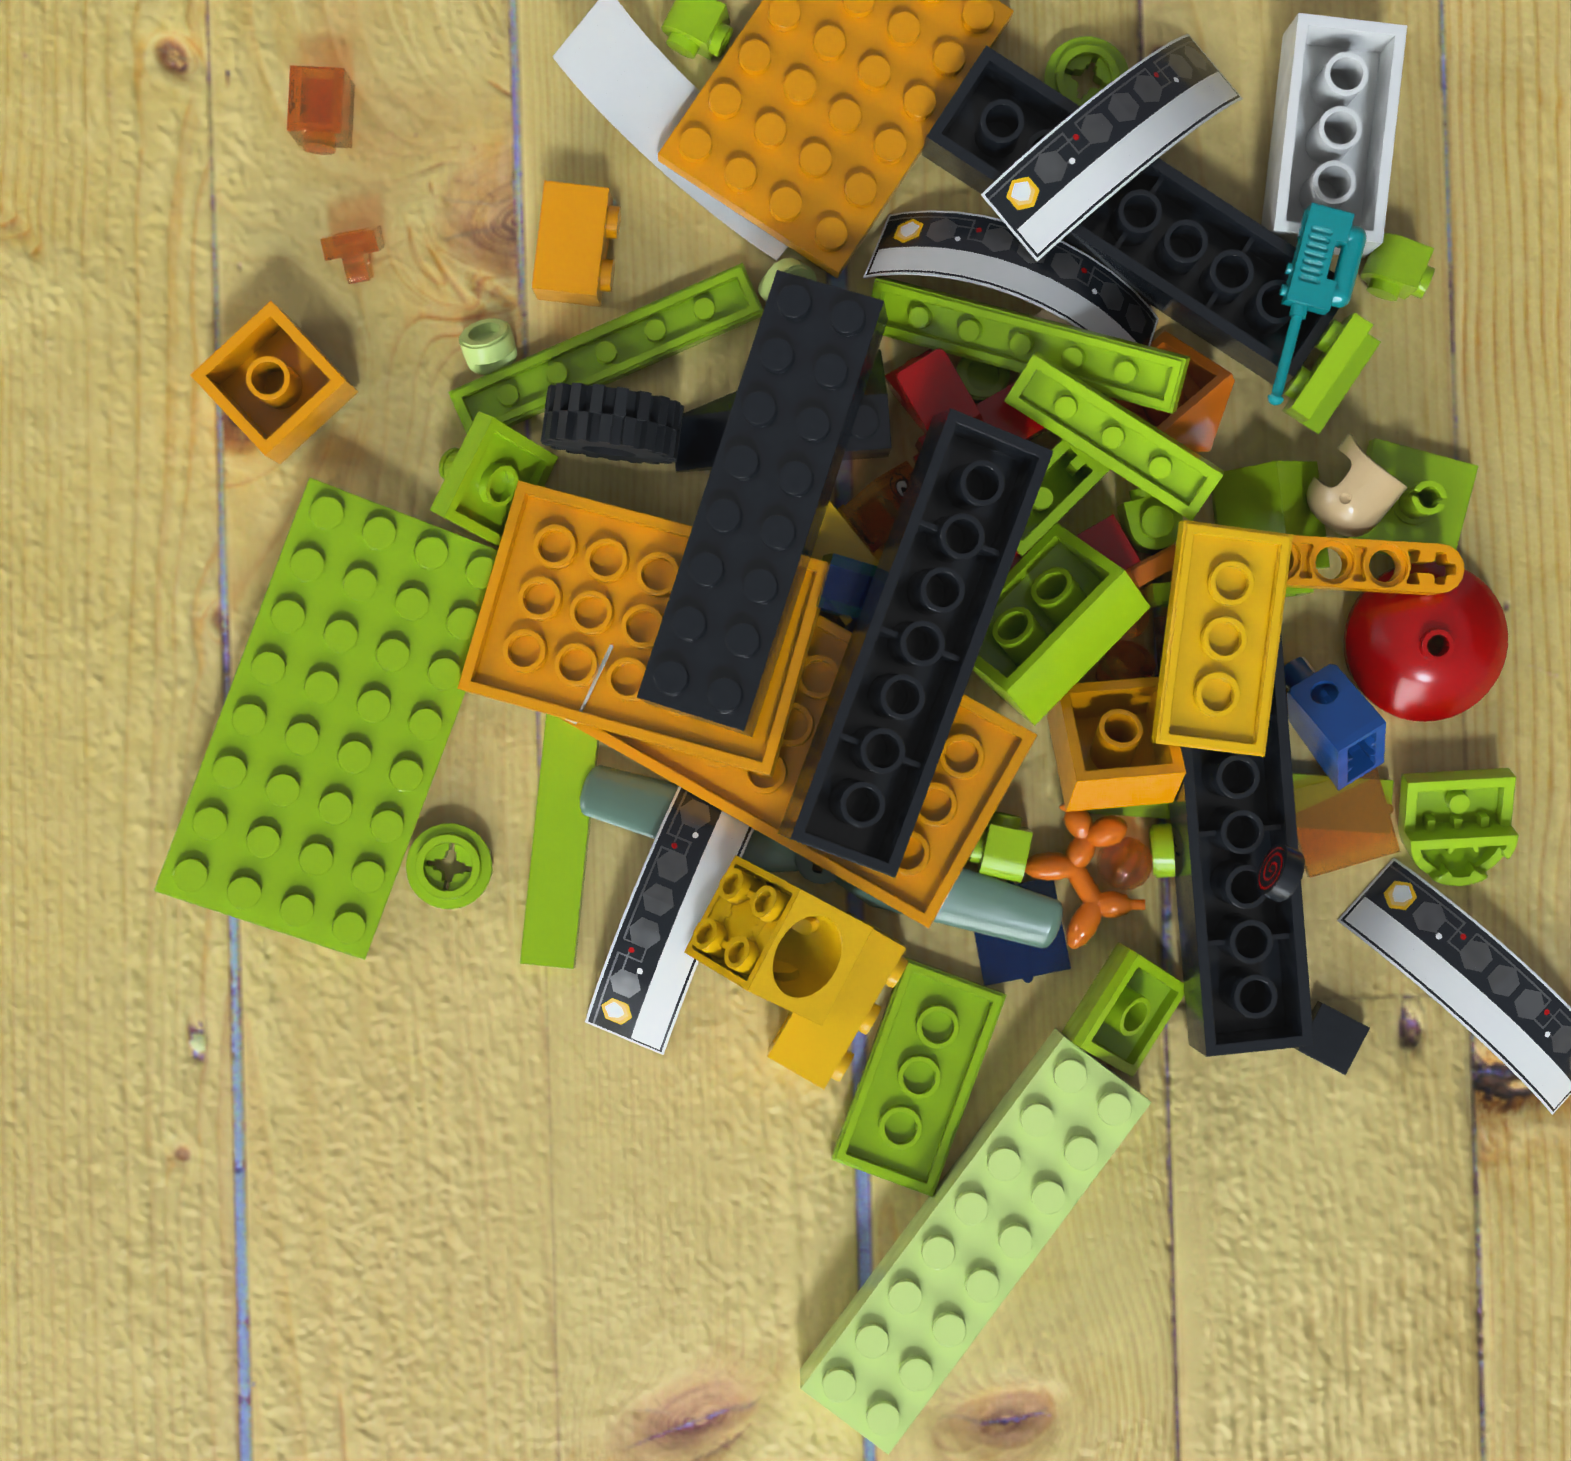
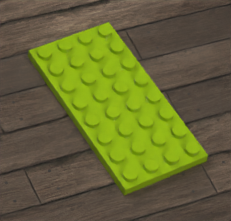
M309 478L154 891L365 960L465 695V691L457 688L498 550Z

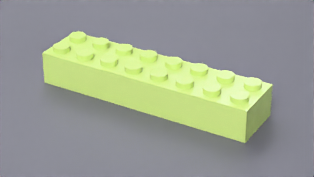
M1055 1028L937 1185L933 1197H928L800 1368V1389L889 1455L1152 1102L1139 1090L1087 1051L1072 1043L1062 1032Z

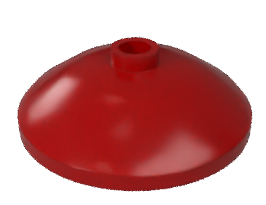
M1436 561L1421 565L1411 564L1410 574L1430 573L1434 575L1436 580L1438 577L1445 576L1446 570L1445 566H1439ZM1395 568L1381 574L1376 579L1381 582H1387L1393 576ZM1464 570L1463 579L1459 585L1445 593L1416 595L1362 592L1351 608L1344 631L1345 661L1350 676L1357 688L1371 703L1381 710L1410 721L1428 722L1443 720L1458 715L1474 706L1490 691L1503 669L1508 650L1507 622L1498 599L1481 579L1467 570ZM1440 635L1444 642L1443 648L1439 653L1432 655L1427 648L1428 641L1431 637Z

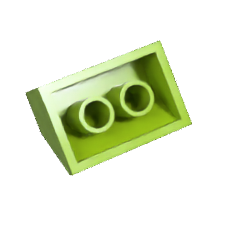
M1056 523L1009 571L973 671L1002 700L1035 726L1151 606L1123 568Z

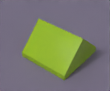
M1277 460L1224 471V475L1211 493L1215 524L1293 535L1326 537L1325 525L1311 512L1306 498V492L1313 477L1319 479L1317 461ZM1324 548L1318 553L1316 558L1317 569L1330 567L1328 548Z
M1118 942L1062 1030V1033L1079 1048L1133 1077L1184 997V983Z

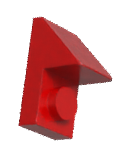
M937 348L934 351L929 349L885 375L890 391L925 435L933 416L950 408L984 421L963 381L942 348Z

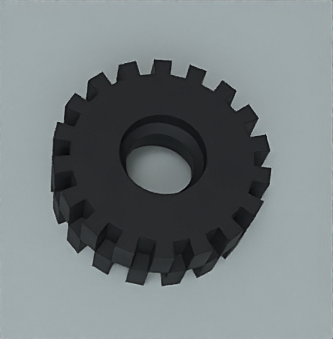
M566 383L551 384L547 390L541 442L543 445L551 446L550 448L556 450H566L567 453L584 454L586 457L592 458L600 457L613 461L622 460L642 464V462L649 464L676 463L684 405L665 396H653L649 392L630 391L629 388L623 387L611 388L601 384H593L591 386L583 383H572V385Z

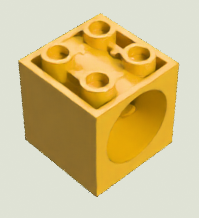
M735 855L726 873L722 876L719 887L701 921L695 927L693 936L684 953L748 992L822 1026L873 927Z

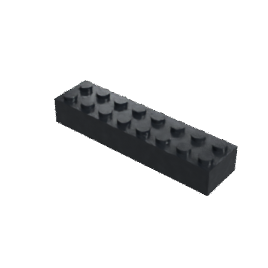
M986 45L926 136L922 156L982 194L1016 161L1080 106ZM1160 158L1141 171L1061 240L1086 253L1113 271L1131 286L1145 302L1272 385L1274 384L1291 320L1289 316L1291 306L1281 304L1283 296L1279 295L1282 284H1287L1289 274H1285L1287 264L1293 261L1296 247ZM1329 270L1327 279L1332 280L1334 272ZM1331 306L1330 311L1325 315L1307 311L1306 318L1302 319L1286 383L1296 376L1339 308Z
M776 271L637 695V698L652 706L753 737L888 321L884 300L783 271Z
M952 408L933 416L778 834L896 878L1053 454L1052 450Z
M1167 616L1154 617L1158 676L1160 674ZM1280 634L1265 757L1181 747L1186 774L1173 803H1169L1175 853V883L1188 1042L1191 1047L1206 1057L1314 1046L1301 882L1296 891L1282 902H1276L1260 895L1255 886L1259 866L1266 853L1275 844L1283 843L1299 850L1282 635Z

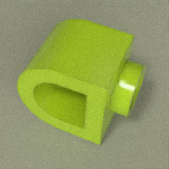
M675 0L661 26L662 31L668 36L666 44L675 52L694 59L696 54L712 60L714 56L720 58L726 51L733 34V27L729 26L731 22L727 6L718 0Z
M1384 233L1383 243L1369 254L1360 275L1361 279L1368 284L1366 290L1373 296L1388 301H1397L1398 297L1405 300L1410 295L1421 299L1434 275L1435 268L1428 266L1434 248L1400 235Z
M1140 488L1129 491L1131 501L1119 505L1117 511L1121 528L1133 549L1149 554L1159 552L1172 545L1177 540L1179 521L1183 520V516Z
M995 811L969 858V862L978 863V873L1021 883L1033 835L1029 828L1021 827L1022 817Z

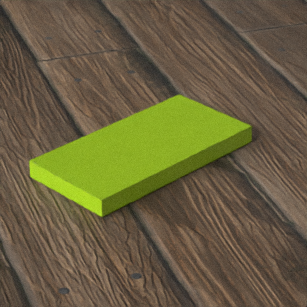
M905 956L904 958L909 960L908 964L891 992L831 1158L833 1161L933 1197L1007 995L1004 992Z

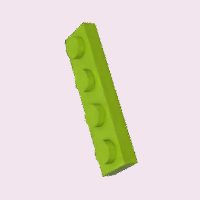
M1037 351L1032 355L1004 400L1008 405L1191 521L1224 475L1223 469Z

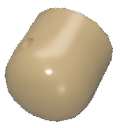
M1349 433L1337 449L1351 460L1350 471L1333 488L1318 478L1313 477L1308 486L1306 498L1311 512L1326 527L1343 536L1359 537L1370 532L1381 521L1408 487L1367 456L1353 435Z

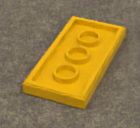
M1188 520L1179 521L1151 743L1265 757L1293 534Z

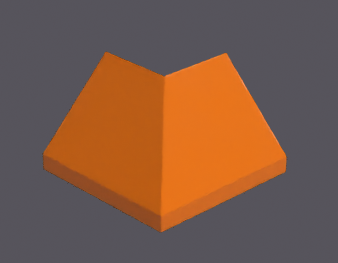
M1164 331L1151 342L1150 346L1190 357L1176 412L1171 414L1116 398H1109L1194 452H1210L1235 379L1231 372Z

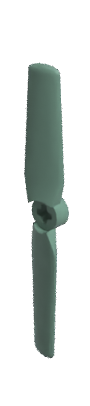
M598 765L590 771L585 779L580 795V809L585 816L655 839L679 786L671 782ZM754 829L742 856L748 862L767 872L799 871L805 879L813 883L826 884L835 881L869 906L902 914L825 869H822V872L813 870V862ZM963 868L934 922L1043 949L1047 948L1058 934L1063 918L1062 903L1057 899Z

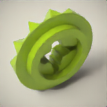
M1092 36L1077 37L1063 43L1053 52L1045 68L1044 83L1081 107L1104 87L1126 72L1128 65L1121 52L1111 43ZM1093 62L1095 63L1092 71L1094 72L1093 82L1100 85V89L1090 88L1087 94H1084L1082 99L1077 98L1079 94L1077 91L1078 82L1071 79L1072 75L1081 76L1084 70L1088 69L1090 63Z
M445 823L433 826L422 832L409 849L406 859V873L409 884L421 900L436 908L457 909L467 906L479 898L489 884L493 874L491 849L486 845L478 832L458 823ZM452 843H455L454 852H456V860L460 863H465V866L472 867V871L466 870L454 874L452 881L449 882V888L446 889L447 880L444 879V871L436 869L434 865H428V861L446 858L448 851L452 849Z

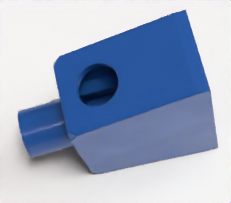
M1298 657L1284 666L1285 685L1289 690L1287 692L1288 719L1337 790H1341L1383 764L1386 721L1335 664H1328L1316 672L1305 657Z

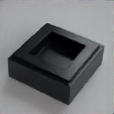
M1317 1001L1312 1011L1314 1046L1296 1047L1294 1049L1346 1075L1370 1027Z

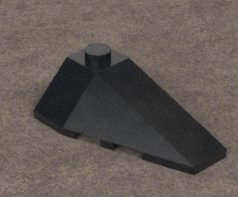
M881 349L877 352L843 460L888 457L892 446L888 393ZM737 391L683 413L678 457L675 463L676 473L712 469Z

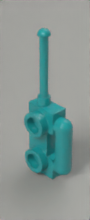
M1311 203L1304 211L1293 261L1287 264L1285 274H1289L1287 284H1282L1279 295L1283 296L1281 304L1291 306L1289 312L1291 320L1272 392L1267 397L1272 405H1280L1284 401L1282 394L1302 319L1306 318L1307 311L1325 315L1330 311L1331 306L1342 308L1351 300L1367 239L1363 228L1352 225L1354 213L1316 203ZM1337 247L1340 248L1334 276L1331 280L1327 279L1334 248Z

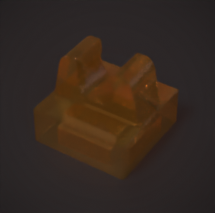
M380 225L328 234L320 239L325 261L342 258L348 284L369 281L371 278H374L370 253L380 251L385 247Z

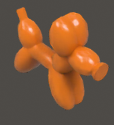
M1062 803L1058 807L1065 812L1063 818L1065 826L1075 838L1069 843L1065 854L1046 852L1029 857L1025 873L1032 878L1045 881L1068 878L1082 904L1071 917L1066 931L1067 945L1071 949H1078L1087 944L1096 933L1102 916L1118 918L1127 915L1131 910H1145L1146 907L1145 899H1131L1126 894L1117 891L1101 892L1086 868L1094 857L1096 846L1109 847L1121 842L1127 833L1126 821L1121 817L1110 815L1103 816L1093 823V819L1087 810L1066 812L1065 804Z

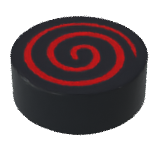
M1283 843L1275 844L1266 853L1259 866L1255 882L1257 892L1276 902L1288 899L1296 891L1303 877L1305 860L1302 852Z

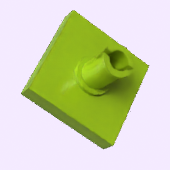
M478 411L460 449L451 448L440 459L439 473L445 480L430 511L499 547L518 480L544 487L558 456L498 419Z
M1377 438L1370 440L1366 455L1408 488L1370 532L1359 537L1344 536V538L1439 543L1449 545L1457 550L1479 466ZM1382 551L1376 552V553H1380V554H1383V555L1390 556V555H1388L1386 552H1382Z

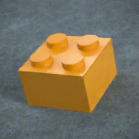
M271 300L190 374L266 457L278 464L284 462L358 393L357 389L290 317Z
M1159 677L1076 683L1048 712L1047 719L1066 812L1173 803L1186 774L1180 746L1151 743Z

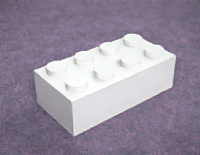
M1298 13L1284 32L1261 225L1294 247L1297 246V236L1304 211L1311 203L1355 214L1352 225L1363 228L1367 235L1362 258L1367 257L1383 243L1407 25ZM1335 247L1333 255H1339L1340 248Z

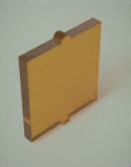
M1377 767L1339 791L1331 779L1294 789L1298 845L1304 856L1307 877H1315L1400 852L1390 816L1394 811V807L1386 802Z

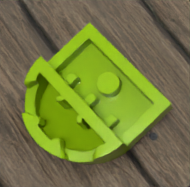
M1357 313L1344 318L1341 323L1333 319L1315 345L1317 349L1322 351L1310 370L1302 366L1286 387L1283 394L1288 396L1290 400L1282 411L1316 434H1319L1381 343V341L1368 334L1373 324Z
M1509 768L1407 773L1401 775L1398 816L1399 835L1405 849L1415 864L1435 882L1449 886H1466L1481 882L1488 878L1487 870L1497 864L1503 856L1506 859L1512 856L1519 837L1518 833L1511 826L1516 776Z

